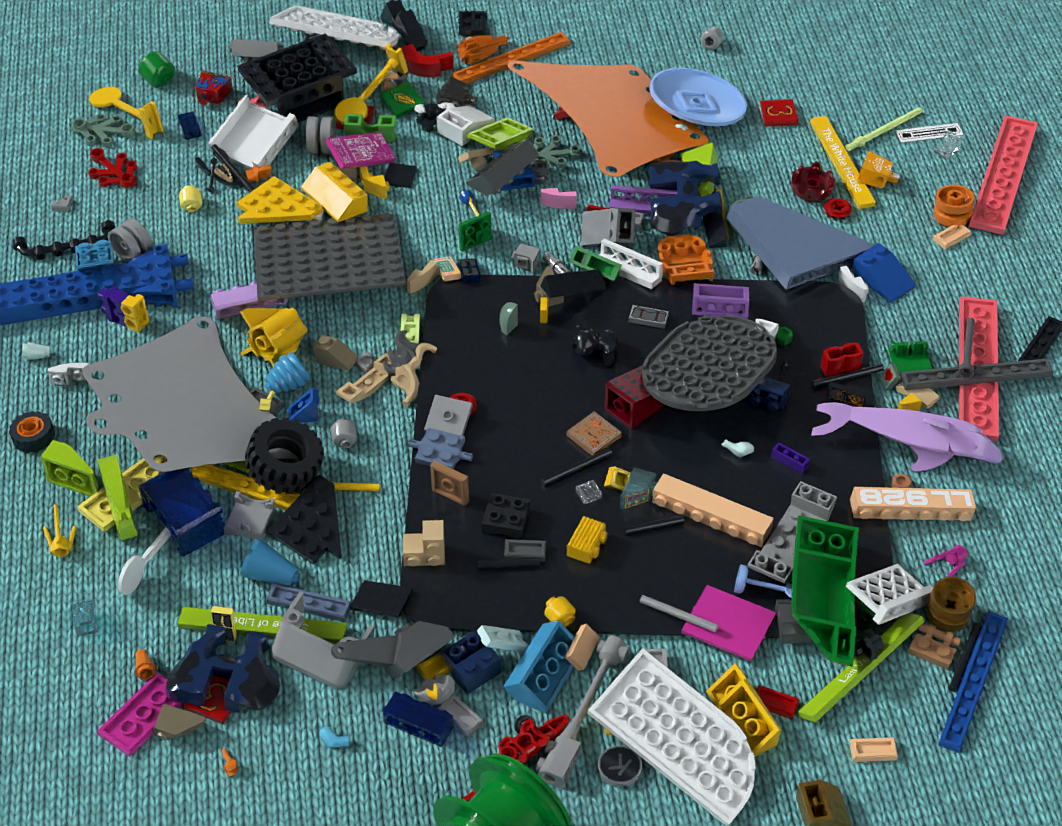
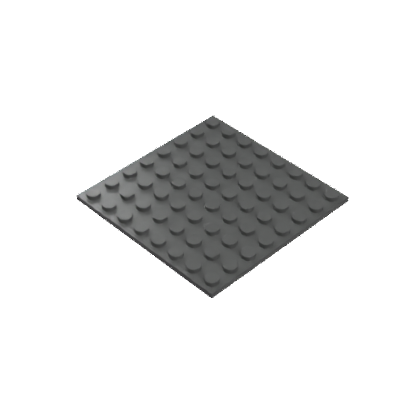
M393 214L365 215L363 217H352L341 222H337L332 218L326 221L313 220L307 223L295 222L293 224H277L275 226L262 225L254 228L258 301L406 286Z

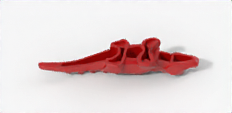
M566 714L546 721L543 726L538 728L535 727L533 720H526L522 724L520 733L514 738L504 737L498 746V754L506 755L525 764L543 746L547 745L549 740H556L569 724L570 717ZM473 790L462 799L469 802L476 794Z

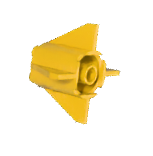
M246 308L240 312L250 328L248 330L250 338L247 339L250 347L240 352V354L243 356L253 351L257 357L262 356L265 358L263 360H269L273 367L274 363L279 361L280 356H287L290 352L295 354L301 340L304 338V334L307 333V327L303 324L298 316V312L294 308Z

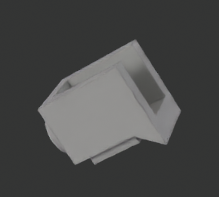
M520 243L517 250H514L512 254L515 266L528 269L534 274L540 263V259L537 258L540 248Z

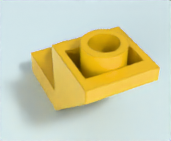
M367 166L360 167L364 191L382 199H388L387 192L390 191L389 182H385L384 175L372 177V173L368 172Z

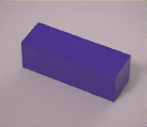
M779 442L772 449L771 458L801 474L809 467L810 458Z

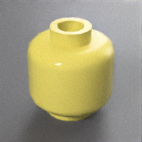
M188 185L179 192V201L182 209L188 212H195L197 209H200L203 203L200 189Z

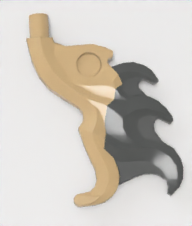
M402 330L395 337L397 350L392 351L391 347L388 348V357L391 360V364L384 360L383 367L387 373L393 375L391 377L392 383L406 393V398L402 404L405 407H409L412 402H415L418 395L419 380L415 369L419 368L423 353L427 350L435 353L437 347L429 343H413L405 337L407 330Z

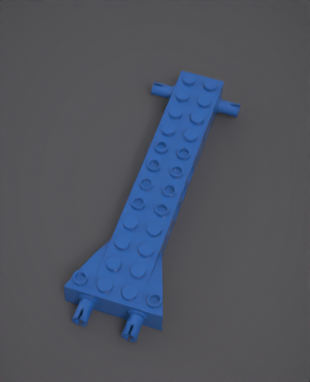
M167 244L156 245L152 250L141 254L128 263L0 284V325L101 309L104 301L99 300L97 294L103 288L110 290L113 286L118 287L125 294L133 297L140 294L144 296L145 303L156 304V307H162V304H171L173 308H179L176 294L179 291L193 290L192 278L175 281L172 269L177 266L189 265L188 255L171 256L169 255Z

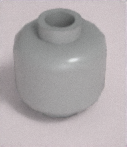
M713 26L707 28L701 36V43L708 50L718 48L723 41L722 31Z
M339 419L332 425L331 435L336 446L349 448L357 441L356 427L350 420Z

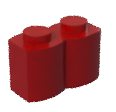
M848 343L841 347L827 348L823 351L821 368L826 376L858 370L861 368L864 352L859 343Z

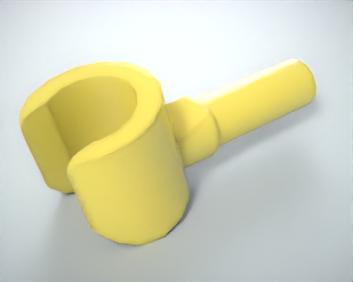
M274 391L270 392L267 399H260L259 410H270V404L275 394Z

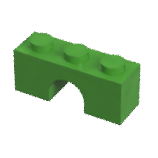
M346 114L344 121L345 136L381 132L386 142H395L397 134L396 115H379L378 123L369 125L364 122L363 114Z

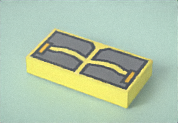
M212 606V624L225 627L227 641L235 642L237 632L233 608Z

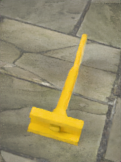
M388 43L385 46L389 61L383 70L358 98H347L337 105L335 116L341 124H344L346 114H363V119L366 117L368 107L365 100L391 70L406 74L408 68L401 48L395 51L392 45Z
M116 87L100 88L89 97L90 104L94 107L114 105L140 118L146 135L150 139L154 138L153 134L158 131L164 132L156 103L152 101L138 110L120 101L122 93Z

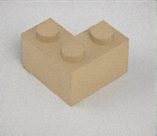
M443 520L423 521V533L403 534L404 566L445 565Z

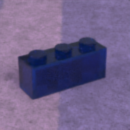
M395 691L383 710L385 724L439 747L443 746L454 728L453 715L448 711L439 710L427 702L415 700L408 694H401Z

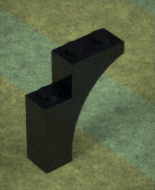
M401 0L388 1L380 15L382 23L387 22L392 25L401 35L406 45L413 44L417 52L424 50L428 45V41L413 10L406 11Z

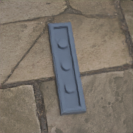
M274 583L266 598L267 604L288 609L301 591L304 593V613L342 622L346 621L351 601Z

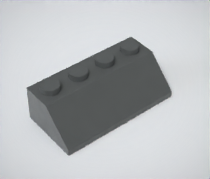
M527 138L507 148L469 179L466 184L486 196L492 193L496 195L503 190V185L506 186L514 181V176L521 175L525 167L528 168L535 163L534 159L539 154Z

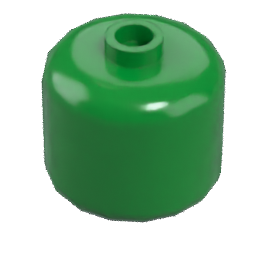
M153 51L141 60L138 71L151 86L159 88L173 79L175 66L162 53Z

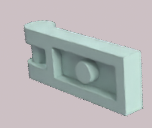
M481 625L477 630L482 643L486 647L517 651L520 655H523L528 648L527 642L523 641V635L518 630Z

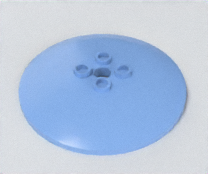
M690 68L666 69L655 74L650 83L651 96L660 107L670 114L692 123L707 126L730 125L741 120L746 112L747 103L742 93L728 81L705 71Z

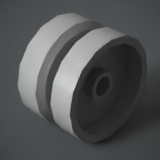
M308 117L306 126L308 154H318L320 145L323 154H332L326 140L335 137L333 117H323L321 125L318 117Z
M129 218L120 227L118 226L108 232V240L111 241L114 252L125 263L153 249V242L149 233L140 222L133 218Z

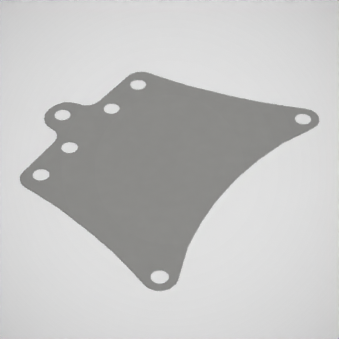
M207 317L193 318L175 330L123 354L89 364L82 369L83 376L102 403L99 410L88 414L86 417L87 426L93 432L100 435L119 434L127 437L146 462L157 471L167 472L207 464L246 461L245 453L256 427L261 426V423L267 420L270 422L271 419L276 418L269 411L259 410L260 402L254 398L237 377L220 345L217 326L212 319ZM199 321H206L210 326L203 329L198 327L197 323ZM95 371H100L104 373L105 377L98 380L94 379L91 374ZM116 394L122 400L118 403H113L108 400V397ZM103 419L108 422V425L104 428H99L94 425V421ZM140 430L146 431L149 437L139 439L135 436V433ZM276 448L269 450L276 459H298L294 453L286 449ZM156 455H164L168 460L166 463L159 464L154 461V457Z

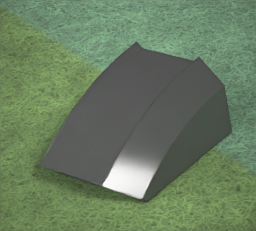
M776 600L775 612L778 619L780 644L814 643L792 616L791 600Z

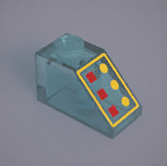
M634 467L621 494L620 509L624 510L649 501L653 489L658 483L656 482V473Z

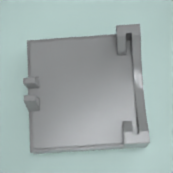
M237 491L234 496L235 504L224 526L225 533L264 540L276 512L275 499L255 500Z

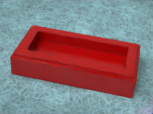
M758 685L756 693L768 711L792 720L800 699Z

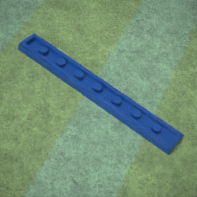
M990 611L987 612L938 746L960 753L1007 624V617Z

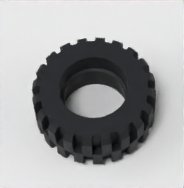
M285 417L281 420L274 418L270 422L267 420L261 423V426H257L254 430L245 453V465L249 470L248 473L251 478H255V482L259 486L261 484L265 486L264 489L268 491L270 489L274 490L277 494L282 492L293 494V491L299 493L304 488L306 489L317 477L324 459V448L322 447L321 439L317 438V433L314 430H310L307 424H301L296 419L292 421ZM276 448L286 449L294 453L300 462H281L274 458L269 450Z

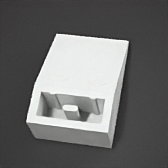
M472 106L448 108L437 116V132L464 146L471 140V138L467 137L468 133L495 122V119Z

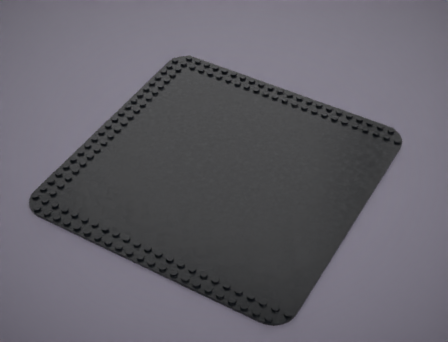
M461 274V279L451 281L441 279L429 290L426 298L422 343H429L437 347L435 353L429 350L425 351L420 363L413 440L421 441L425 436L424 428L435 395L449 398L457 393H467L476 399L477 408L472 416H469L463 435L465 436V442L462 452L472 453V461L460 459L454 467V470L468 476L469 503L466 506L432 491L431 467L416 463L415 457L418 449H412L405 534L423 533V521L443 520L445 541V565L404 566L402 557L400 586L413 588V592L403 612L412 622L422 621L446 626L449 630L477 631L481 625L518 630L520 632H538L542 624L550 622L544 614L547 607L545 605L546 602L554 596L556 598L563 596L575 608L574 621L565 627L570 633H577L581 625L587 624L596 634L688 636L681 633L686 623L685 620L642 604L640 599L642 595H645L691 614L693 607L697 604L707 585L775 612L776 600H791L785 592L746 583L742 593H734L735 583L740 565L747 566L756 550L761 552L789 508L792 494L800 481L837 496L836 503L828 520L829 522L859 528L855 579L893 566L888 519L854 518L850 502L854 487H884L878 434L849 420L833 432L811 436L812 428L830 421L828 414L816 411L817 405L822 403H839L826 399L829 385L817 388L812 386V381L830 377L826 376L821 368L823 351L830 347H841L848 343H859L864 352L860 369L870 366L863 304L858 295L848 287L834 282L809 281L786 290L778 280L713 279V281L709 279L686 280L684 282L677 281L675 285H672L667 278H662L659 284L650 289L625 277H617L615 281L603 277L606 287L605 291L564 296L563 303L548 307L547 323H540V302L536 301L534 295L536 284L541 276L483 274L463 276ZM694 283L749 287L748 319L756 322V319H763L777 323L779 327L789 328L793 332L791 343L781 345L776 342V362L766 375V377L779 381L782 372L781 364L784 361L788 362L789 366L786 368L783 382L791 385V394L783 412H774L767 407L753 405L746 401V397L730 406L709 411H688L664 405L634 429H631L605 410L606 382L642 366L646 357L672 330L687 321L689 323L697 321L699 317L704 316L692 315ZM512 302L518 304V325L506 336L501 331L499 324L500 311L506 303ZM632 306L669 311L665 329L630 323L629 316ZM576 325L582 326L584 330L593 328L596 334L604 329H610L618 337V346L614 351L615 358L612 366L604 364L602 352L599 350L586 357H580L575 353L572 345ZM871 374L837 382L838 384L867 392L864 407L875 408ZM594 411L622 432L621 437L607 447L612 451L611 456L546 486L542 484V478L592 456L567 436V431ZM725 440L732 443L749 442L754 446V452L739 458L729 449L723 447L722 443ZM778 442L810 458L809 467L803 474L771 458L772 449ZM610 467H618L632 473L627 492L604 486ZM663 474L773 518L772 531L762 547L750 544L745 540L733 537L728 533L714 529L684 515V523L626 535L624 527L682 515L652 502L653 489ZM592 483L597 493L595 494L589 490L584 489L588 495L587 497L580 486L593 490V488L589 484ZM491 493L530 499V512L526 520L522 540L546 541L545 561H540V566L478 569V561L504 560L505 539L517 540L503 534H482V522ZM584 516L594 519V521L597 520L598 522L605 523V532L608 533L605 543H600L597 558H592L590 564L567 556V545ZM748 567L747 578L784 587L787 584ZM870 591L873 594L879 595V593ZM776 615L765 634V638H779V626ZM855 616V626L861 629L868 625L873 630L874 635L878 634L880 636L894 624L896 618L871 627L860 616Z

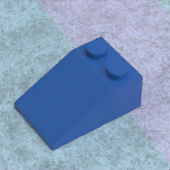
M880 243L854 258L852 268L854 276L861 277L868 287L890 303L916 287V283L895 255Z

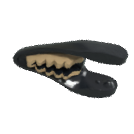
M221 149L223 153L228 157L227 153L223 149ZM213 151V155L221 162V164L215 167L214 179L227 186H234L238 183V179ZM196 157V165L210 177L211 170L207 168L201 158Z

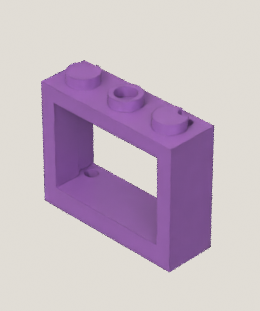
M694 283L692 315H712L718 317L731 315L748 319L749 287Z

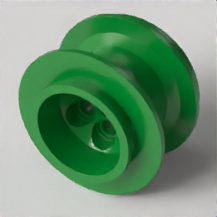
M490 754L487 757L476 759L471 764L469 778L476 794L469 802L455 796H443L435 802L433 807L437 826H572L570 816L564 804L552 788L530 768L502 754Z

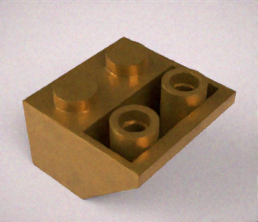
M823 780L798 784L796 799L805 826H852L839 787Z

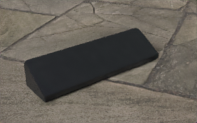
M713 211L703 216L702 219L709 248L727 247L728 237L722 213L719 214Z
M600 269L547 275L540 285L549 298L606 290Z

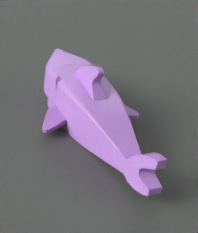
M835 402L817 405L816 411L828 414L830 421L812 428L811 436L833 432L850 420L879 435L908 445L917 456V461L911 465L912 471L915 472L935 468L948 461L954 455L994 464L1002 461L1000 449L982 433V430L963 420L904 409L852 407Z

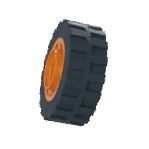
M30 411L29 413H23L21 416L19 415L12 421L9 427V434L15 448L26 453L43 450L50 445L55 436V430L50 417L39 411Z

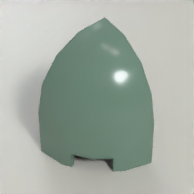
M512 302L506 303L500 311L499 324L501 331L506 336L518 325V304Z

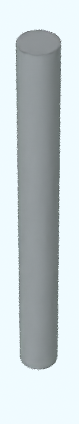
M642 595L640 599L642 604L716 633L719 625L645 595Z

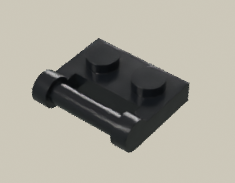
M459 11V36L487 35V12ZM475 19L480 20V27H475Z

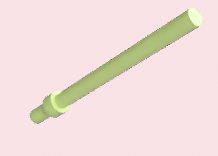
M918 107L863 137L855 138L853 142L845 146L846 151L849 152L856 147L864 146L866 142L921 114L922 109Z

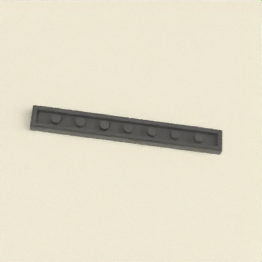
M1048 359L973 365L974 375L970 379L960 378L958 375L959 367L901 372V380L905 390L1045 378L1052 377L1054 372Z

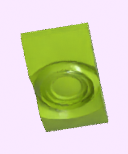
M506 117L468 133L467 137L500 151L506 150L515 142L519 143L527 139L534 129Z

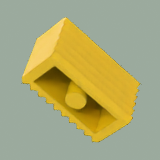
M584 516L567 545V556L590 564L592 558L596 559L599 554L600 543L604 544L607 539L608 533L605 532L606 524Z

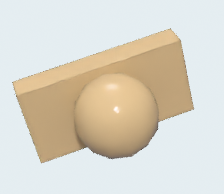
M494 148L466 152L458 157L459 163L471 161V167L475 171H480L487 165L486 158L494 154Z

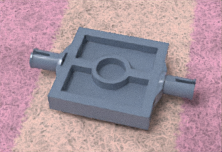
M427 428L425 436L421 441L412 439L408 441V447L418 449L415 457V462L418 464L430 466L435 460L454 469L460 459L471 462L473 458L472 453L462 452L465 436Z

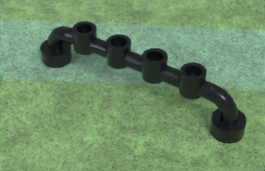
M106 220L101 223V230L104 234L102 236L90 235L87 239L82 240L73 238L66 243L54 242L52 245L45 247L43 245H36L34 249H27V240L24 237L14 238L12 244L13 249L21 255L35 256L37 260H42L46 257V253L53 252L54 256L59 257L63 255V250L70 249L72 253H75V246L81 243L93 244L99 240L108 241V232L116 227L113 221Z

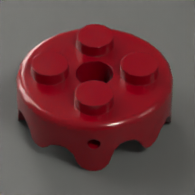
M813 162L809 167L800 166L797 172H792L791 188L799 198L808 202L821 201L833 193L835 178H833L831 170L823 171L819 162Z

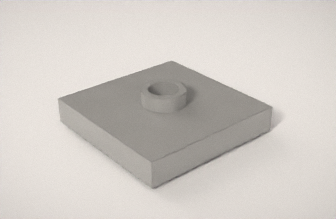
M435 395L424 431L426 432L427 428L463 436L473 406L472 403Z

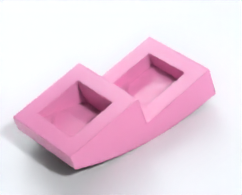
M558 188L541 189V204L552 208L576 209V191L558 192Z

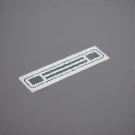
M958 123L896 130L901 142L963 135Z

